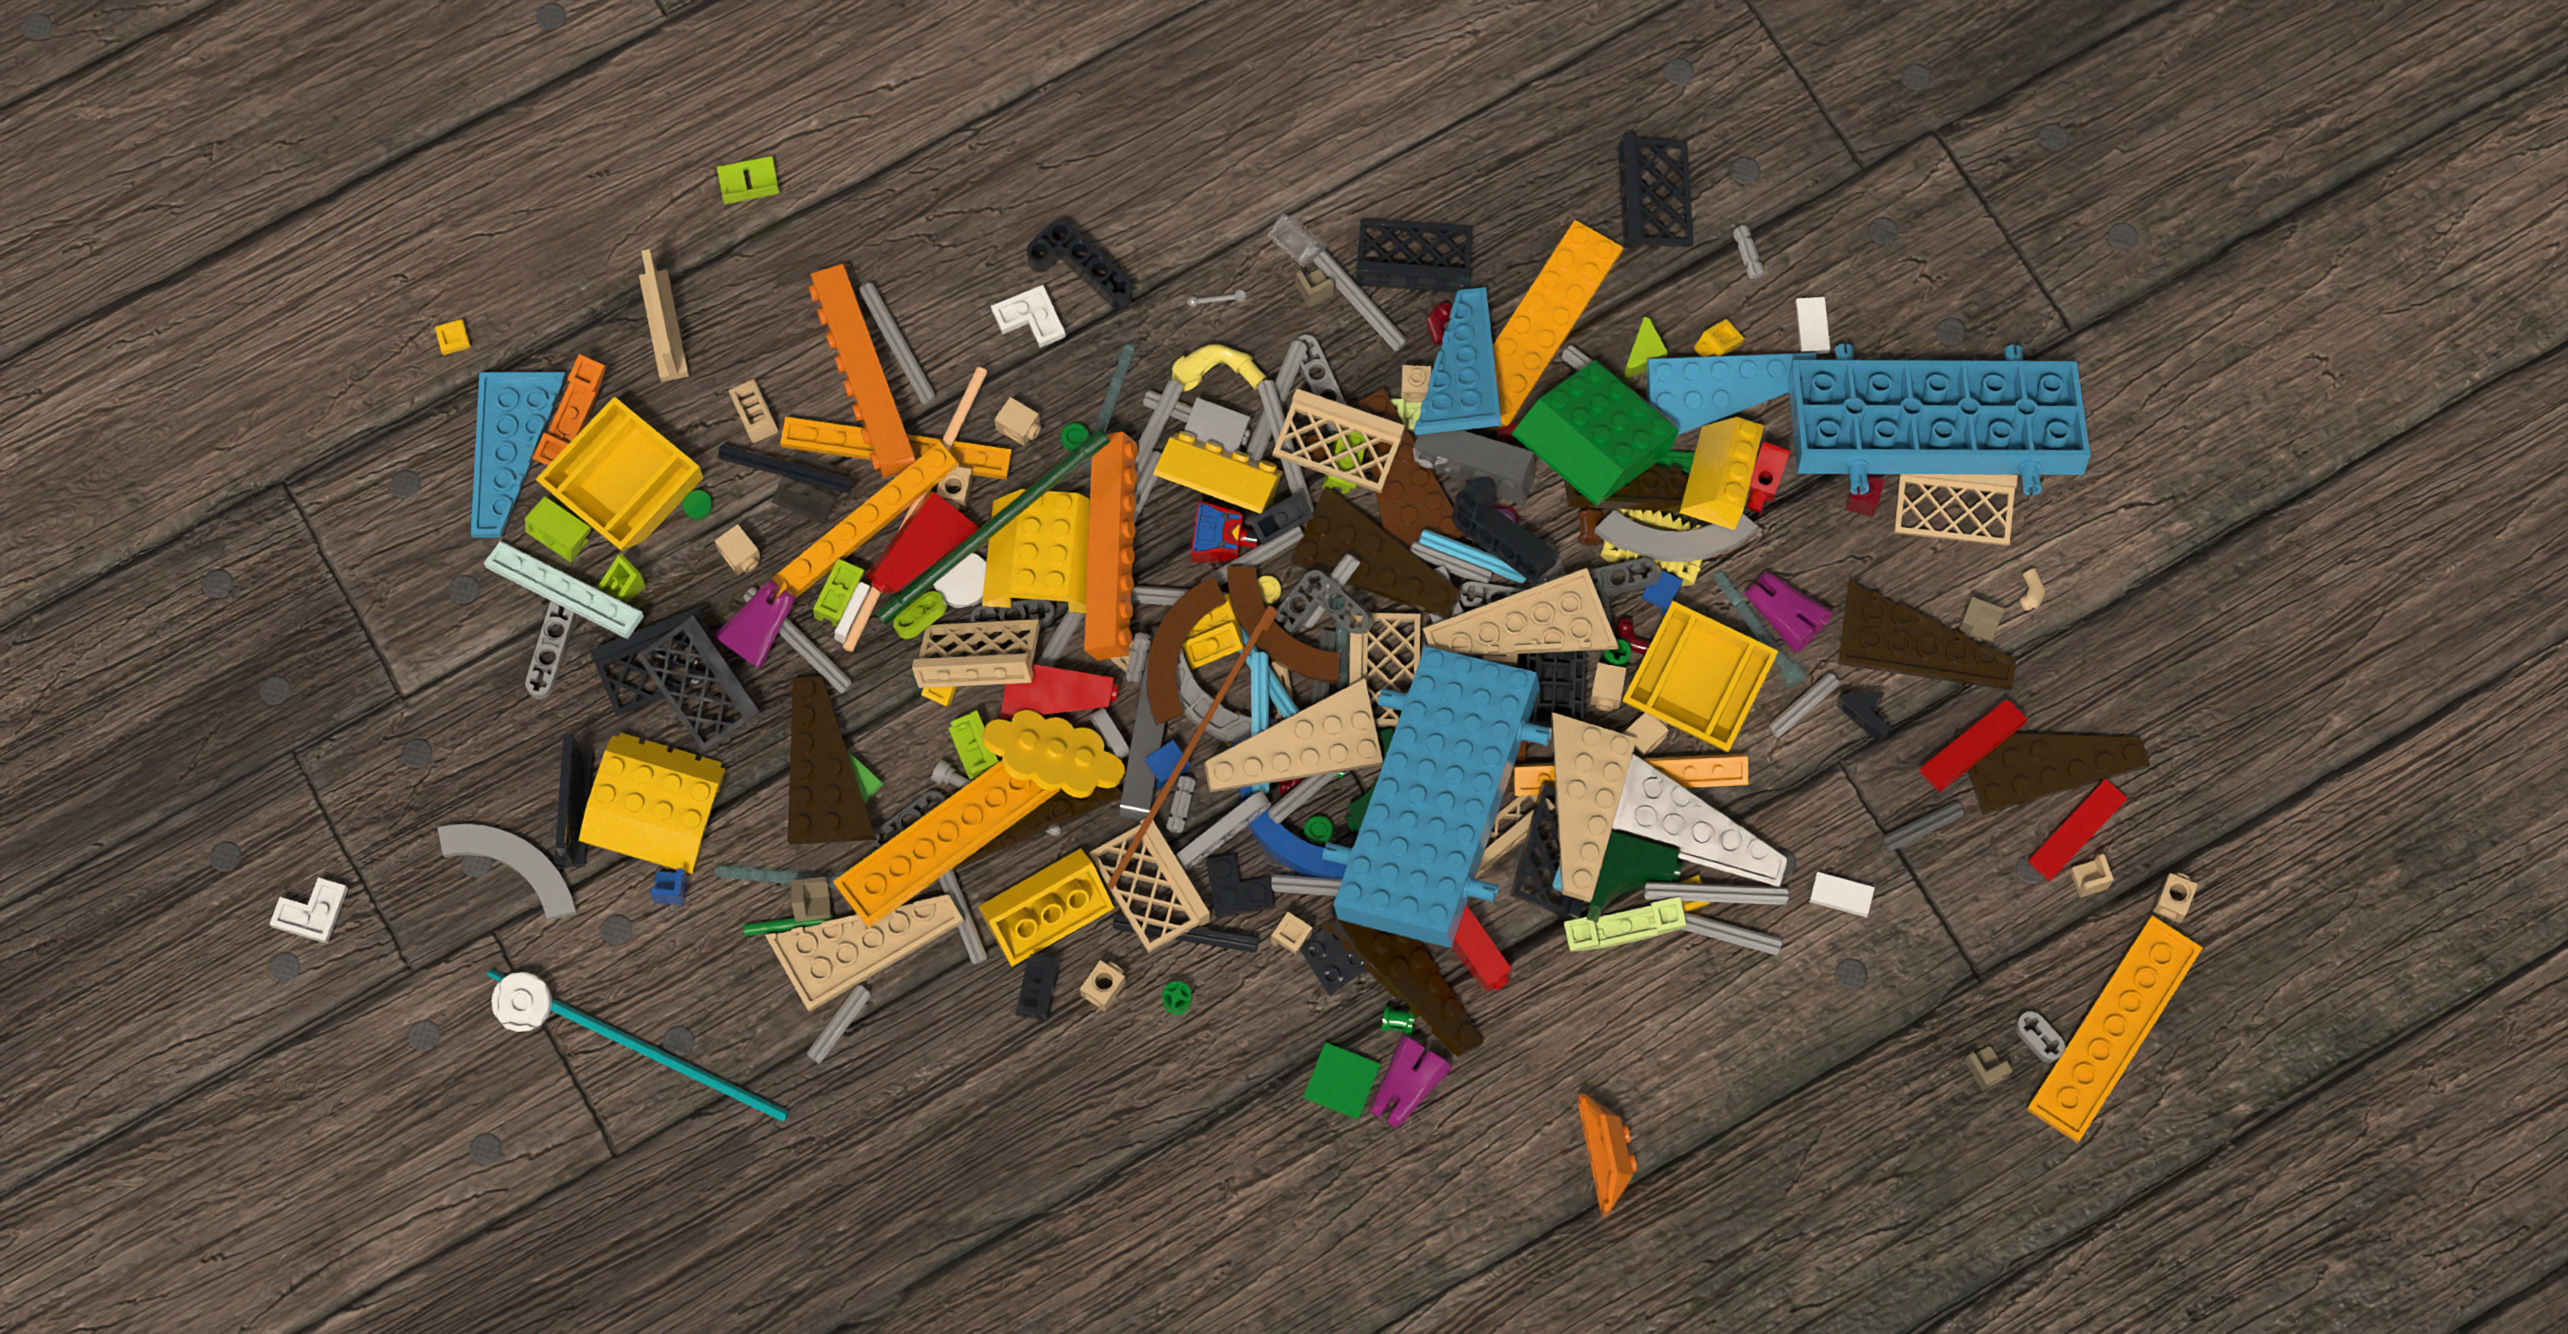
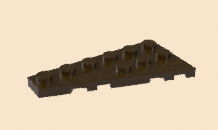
M1325 486L1312 514L1313 518L1309 520L1303 533L1304 536L1300 539L1291 558L1292 564L1309 571L1319 570L1331 575L1346 554H1352L1360 561V564L1346 584L1444 619H1450L1461 597L1460 591Z
M1955 731V739L1959 738L1966 731ZM2013 733L1967 770L1982 815L2104 781L2105 779L2148 768L2150 762L2140 737Z

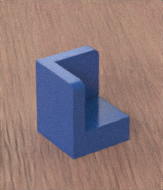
M1661 570L1660 580L1655 585L1646 587L1642 599L1661 608L1660 616L1665 617L1672 601H1675L1680 592L1683 580Z
M1173 740L1145 759V763L1157 778L1156 786L1158 789L1164 787L1183 754ZM1189 761L1186 762L1179 776L1188 771Z
M677 868V873L657 871L655 887L651 888L650 896L654 903L684 906L687 875L684 869Z

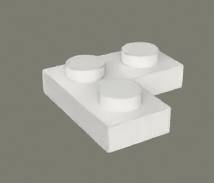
M1043 285L991 306V311L1002 334L1029 324L1039 348L1066 337L1065 331Z
M318 878L308 905L280 897L269 925L272 928L328 944L348 888L345 885Z

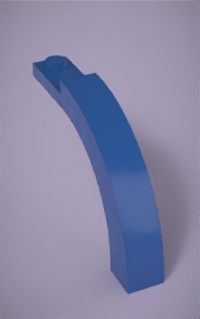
M1241 742L1230 745V748L1240 744ZM1252 786L1238 788L1242 799H1248L1254 795ZM1269 809L1247 825L1251 834L1263 849L1287 868L1306 877L1343 879L1347 865L1324 861V848L1307 843L1290 833L1280 823H1274L1268 816Z

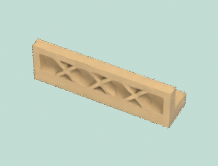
M1538 795L1518 796L1497 814L1493 827L1495 826L1494 832H1491L1489 836L1494 838V843L1485 849L1475 879L1526 838L1534 809L1527 815L1520 814V804L1529 797L1536 804ZM1547 798L1545 805L1551 814L1554 812L1555 806ZM1515 808H1517L1516 814H1511V812ZM1503 818L1516 819V824L1506 833H1498V823Z

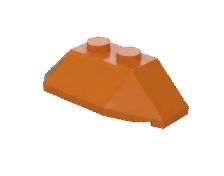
M1584 1093L1579 1094L1577 1104L1601 1216L1606 1217L1631 1182L1633 1172H1637L1634 1154H1628L1626 1143H1630L1628 1126L1622 1125L1620 1116Z

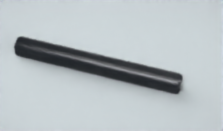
M725 444L719 448L718 458L724 461L844 493H850L853 488L854 480L849 477Z
M1115 914L1113 920V928L1115 930L1136 933L1125 914ZM1137 921L1142 929L1143 922ZM1169 921V923L1175 924V925H1179V926H1181V925L1184 924V923H1178V922ZM1147 923L1144 934L1161 937L1164 927ZM1196 926L1174 938L1175 940L1253 953L1257 951L1259 937L1256 935ZM1167 928L1166 934L1172 931V929Z

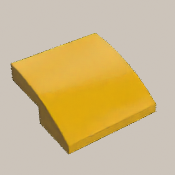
M1230 594L1223 595L1226 600L1224 606L1206 615L1193 627L1182 646L1191 670L1244 649L1241 628Z

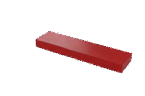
M2006 699L1919 769V773L1940 793L2025 725L2027 717Z
M2105 779L2027 863L2050 882L2128 798Z

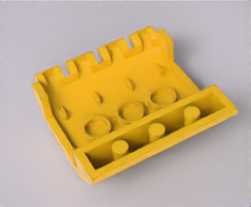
M1020 489L993 500L991 518L1026 490ZM1048 491L992 536L988 544L982 606L1011 608L1012 598L1065 601L1068 602L1069 612L1086 613L1090 499L1079 493Z
M621 732L618 737L612 736L605 749L586 806L579 841L671 869L683 868L685 873L693 874L709 815L724 778L725 769L721 768L722 762L705 757L697 761V755L675 748L670 753L667 752L668 746L648 740L643 745L639 743L640 738Z

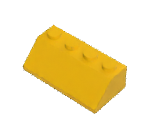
M1734 417L1702 426L1679 513L1732 530L1736 529L1744 510L1764 425Z
M1180 431L1179 433H1174L1169 438L1153 475L1262 514L1273 502L1283 471L1276 469L1277 466L1271 462L1261 460L1258 463L1250 460V456L1240 451H1233L1231 453L1223 450V446L1213 441H1206L1204 443L1195 440V435Z
M1080 848L981 904L978 908L1012 967L1030 957V954L1041 951L1113 910L1114 906L1093 863Z

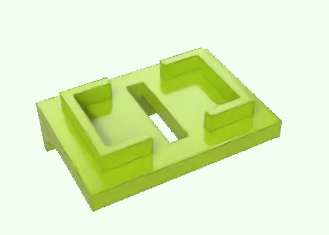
M772 156L717 167L724 205L780 194ZM744 170H749L753 188L751 190H747Z

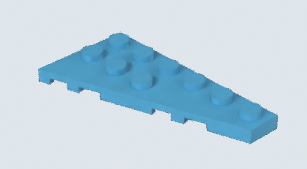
M1486 287L1457 291L1450 313V322L1447 331L1444 332L1441 350L1438 351L1428 383V391L1421 405L1419 419L1414 427L1415 435L1501 426Z
M1816 353L1647 359L1648 402L1675 422V427L1679 430L1677 435H1680L1788 393V377L1792 360H1816Z
M479 372L471 535L473 538H502L532 464L534 453L545 432L567 375L565 372Z

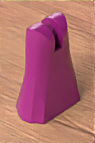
M1765 571L1757 579L1762 588L1752 584L1744 594L1796 654L1823 629L1834 612L1795 590L1775 575Z
M769 579L744 607L714 635L717 640L759 669L763 666L775 637L796 599L795 595L788 590H784L777 597L773 605H770L781 587L772 579Z
M1401 1036L1369 1112L1380 1118L1390 1106V1102H1394L1397 1105L1393 1108L1387 1123L1396 1129L1399 1128L1424 1098L1452 1070V1066L1431 1051L1425 1053V1047L1413 1039Z

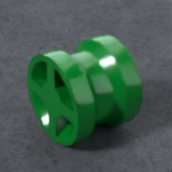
M1173 981L1167 984L1162 991L1164 1009L1172 1015L1186 1013L1192 1003L1190 988L1180 981Z

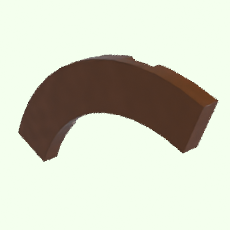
M1227 566V581L1233 608L1241 627L1250 638L1266 611L1258 590L1256 567ZM1274 620L1267 631L1262 630L1254 645L1261 652L1267 653L1268 658L1276 664L1301 674L1308 679L1339 684V652L1324 651L1305 645L1287 634Z
M1215 577L1201 582L1183 595L1168 611L1152 640L1146 665V691L1150 711L1156 726L1184 714L1176 683L1178 657L1182 645L1193 627L1206 615L1226 604V600Z

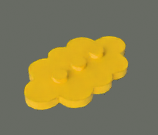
M1023 710L1017 712L1011 722L1000 719L992 720L986 725L982 734L984 746L990 752L1003 757L1002 765L1011 777L1024 781L1033 779L1040 788L1053 791L1062 788L1073 797L1084 798L1091 795L1096 786L1103 788L1117 786L1125 773L1122 761L1117 756L1104 751V742L1100 735L1089 728L1081 727L1074 729L1068 721L1062 718L1054 717L1045 720L1034 711Z

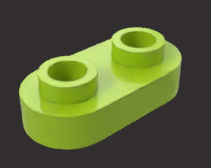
M927 592L898 614L894 619L893 626L901 638H914L945 613L947 604L939 592Z

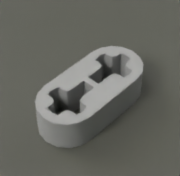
M1102 707L1089 715L1090 719L1111 754L1119 759L1129 755L1130 750L1106 710Z
M2030 1011L2022 1014L2018 1019L2016 1032L2030 1049L2044 1062L2054 1063L2058 1061L2065 1051V1043L2044 1018L2038 1013ZM2024 1020L2029 1023L2032 1021L2036 1022L2037 1025L2034 1029L2039 1036L2033 1030L2025 1031L2026 1023ZM2042 1038L2049 1045L2052 1043L2057 1045L2055 1049L2056 1055L2053 1052L2047 1054L2044 1051L2046 1044L2041 1040Z

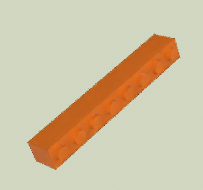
M840 264L811 273L812 285L808 286L812 301H818L820 308L816 310L821 326L827 325L829 332L825 333L828 346L830 350L835 348L838 356L834 357L839 373L844 372L846 380L843 381L846 395L847 397L853 396L855 404L851 406L856 421L861 420L864 428L860 429L864 444L865 446L871 445L873 453L869 454L874 470H880L883 479L899 474L915 462L914 454L844 265Z
M1124 432L1107 434L1106 436L1110 443L1096 453L1091 460L1084 651L1098 661L1129 656V645L1132 642L1130 617L1133 614L1131 590L1134 587L1132 564L1135 560L1133 537L1136 532L1134 510L1136 509L1135 484L1137 483V473L1135 467L1138 447L1136 442Z

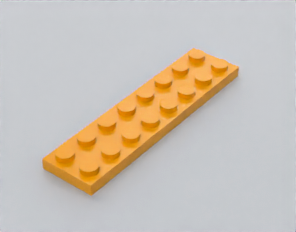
M1574 220L1493 344L1501 426L1499 427L1501 428L1513 422L1623 251L1622 246Z
M1001 760L842 874L833 883L869 929L1051 798L1060 789L1053 791L1040 788L1033 779L1024 781L1013 778L1005 771Z
M2151 916L2026 1110L2078 1143L2203 948L2159 919Z

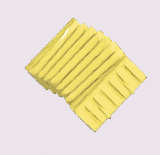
M1616 509L1617 512L1631 521L1657 530L1678 532L1703 528L1700 525H1696L1691 529L1690 521L1682 526L1681 517L1673 522L1671 513L1662 517L1661 511L1653 514L1651 510H1646L1643 513L1642 510ZM1605 540L1600 554L1610 565L1618 564L1622 560L1628 562L1644 558V555L1629 550H1621ZM1702 559L1686 562L1653 561L1659 565L1661 570L1683 580L1681 586L1683 587L1695 584L1698 572H1700Z

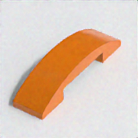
M581 354L578 355L567 379L570 381L548 433H543L532 459L548 466L583 430L599 392L606 368L605 365Z

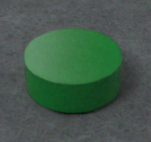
M1079 423L1065 426L1061 432L1063 448L1070 453L1074 452L1089 437V432L1085 426Z
M694 490L684 497L683 509L690 519L699 521L711 514L713 505L710 496L706 492Z
M1314 816L1308 819L1304 826L1306 841L1318 847L1325 846L1333 837L1332 823L1323 816Z

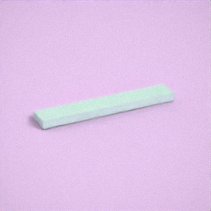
M502 541L497 544L484 562L487 569L626 639L630 637L644 617L641 611Z

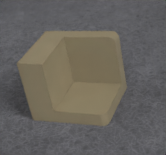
M1321 269L1306 276L1301 271L1295 273V286L1309 308L1334 296V282L1332 279L1327 280Z
M1972 597L1959 632L1991 643L2005 609Z
M826 877L791 880V898L795 922L831 917L830 894Z
M1990 1046L1976 1054L1974 1052L1968 1054L1964 1060L1982 1091L2007 1079L2013 1072L2007 1061L2001 1064Z

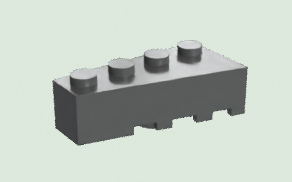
M1463 430L1418 435L1413 447L1414 460L1421 466L1435 469L1468 484L1478 477H1485L1493 484L1495 495L1521 506L1525 505L1535 479L1534 452Z

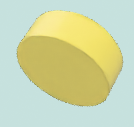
M1271 576L1258 578V590L1264 606L1276 604L1281 597V585L1278 580Z

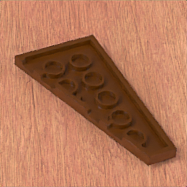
M1384 389L1358 401L1359 410L1404 425ZM1405 426L1402 443L1399 445L1381 493L1375 491L1383 531L1408 551L1414 541L1419 542L1423 530H1429L1459 541L1466 537V535L1453 524V507L1431 469L1415 462L1413 453L1415 442ZM1381 441L1372 445L1377 457L1380 458L1390 453L1392 445ZM1367 448L1369 462H1371L1374 459L1369 449ZM1386 461L1381 463L1383 468L1385 466ZM1377 465L1371 467L1373 482L1378 483L1381 473Z

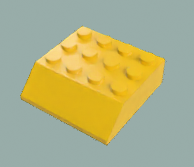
M613 397L536 478V481L622 552L645 541L683 501L684 497L703 479L700 467L616 397Z
M1672 601L1622 702L1729 752L1775 662L1778 650Z

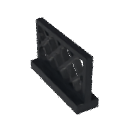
M1624 134L1617 145L1623 248L1635 249L1637 245L1692 247L1694 242L1687 141L1635 138V134ZM1639 147L1649 148L1655 156L1647 162L1639 155ZM1667 149H1680V160L1673 163L1664 152ZM1658 158L1670 168L1663 176L1651 166ZM1645 170L1657 180L1650 188L1641 181L1640 175ZM1672 172L1682 179V185L1677 190L1665 179ZM1659 184L1672 194L1664 202L1653 192ZM1647 196L1659 206L1652 214L1642 206V201ZM1674 197L1683 204L1684 210L1679 215L1667 205ZM1661 210L1673 219L1666 228L1654 218ZM1650 222L1661 233L1656 237H1644V226ZM1677 223L1685 231V238H1676L1668 230Z
M1360 219L1356 284L1358 286L1457 293L1458 290L1469 289L1473 227ZM1365 228L1378 229L1382 235L1372 241L1365 234ZM1397 231H1406L1411 237L1400 243L1393 234ZM1425 233H1434L1439 239L1428 245L1421 236ZM1454 235H1465L1466 242L1456 247L1449 238ZM1386 239L1395 246L1387 254L1378 247ZM1414 241L1424 249L1415 256L1406 249ZM1443 243L1452 251L1444 258L1434 251ZM1371 250L1380 257L1376 262L1363 261V256ZM1401 252L1409 260L1404 264L1393 262L1391 258ZM1429 254L1437 263L1433 266H1426L1419 260ZM1457 256L1465 265L1464 268H1454L1447 262Z
M699 607L636 631L628 639L621 637L590 650L617 717L666 698L661 690L654 695L642 692L647 677L651 676L647 670L645 671L633 666L631 662L636 653L655 643L684 623L692 615H697L708 631ZM684 631L676 635L673 640L674 643L679 644L678 651H681L683 646L689 648V644L685 643L688 636ZM683 635V638H682L681 641L678 640V639H675L676 637H679V636ZM693 646V651L698 652L695 646ZM655 650L649 654L652 655L650 664L653 665L656 657L664 661L666 657L658 654L659 650ZM676 653L673 660L670 659L669 663L671 665L669 670H673L675 665L685 669L686 665L677 662L680 654ZM629 657L627 663L621 661V659ZM696 657L693 666L689 667V674L696 673L700 676H705L704 672L696 669L700 658ZM614 662L625 666L619 681L608 678L603 667ZM629 668L644 674L638 689L623 684ZM711 671L709 673V677L715 678V675ZM667 673L665 685L673 686L668 690L681 692L682 683L677 684L670 681L671 673ZM688 677L686 689L703 683L704 680ZM610 683L617 685L614 690V693L610 686ZM620 687L636 693L632 703L622 708H619L616 700ZM639 695L646 697L642 700L637 701Z
M692 615L684 623L637 654L641 663L702 751L707 750L741 725L763 712L697 615ZM682 631L690 639L688 652L672 649L674 637ZM669 641L668 649L660 647ZM693 646H695L699 654L692 653ZM655 650L666 651L664 669L653 667L646 656ZM671 653L687 655L684 672L668 670ZM691 656L704 659L707 664L705 676L688 673ZM710 670L716 678L709 677ZM656 671L663 672L662 680ZM667 673L683 676L681 693L668 690L665 685ZM688 677L704 680L701 697L685 694ZM708 680L719 682L723 687L721 700L705 698ZM726 694H728L732 702L725 701ZM672 695L680 696L679 703H677ZM684 697L700 700L697 717L686 715L682 710ZM704 701L720 704L717 721L701 718ZM724 705L736 706L743 717L733 724L722 722ZM689 719L696 720L695 727L692 725ZM700 721L717 724L715 736L706 743L698 733ZM721 725L729 726L720 732Z
M564 734L554 858L556 867H585L587 844L580 842L579 836L591 793L592 751H581L573 734Z
M1543 784L1540 786L1510 895L1557 914V918L1569 921L1580 918L1584 900L1564 895L1558 891L1561 896L1559 905L1550 903L1545 891L1553 888V883L1543 888L1536 873L1547 867L1554 881L1557 872L1553 863L1560 859L1559 856L1551 860L1544 844L1555 840L1560 850L1558 830L1552 819L1553 816L1557 815V812L1555 811L1550 814L1545 805L1547 794L1556 798L1555 788ZM1546 821L1552 837L1542 841L1537 829L1540 823ZM1538 848L1545 864L1534 869L1530 860L1531 851ZM1531 876L1537 889L1532 894L1520 891L1523 879Z

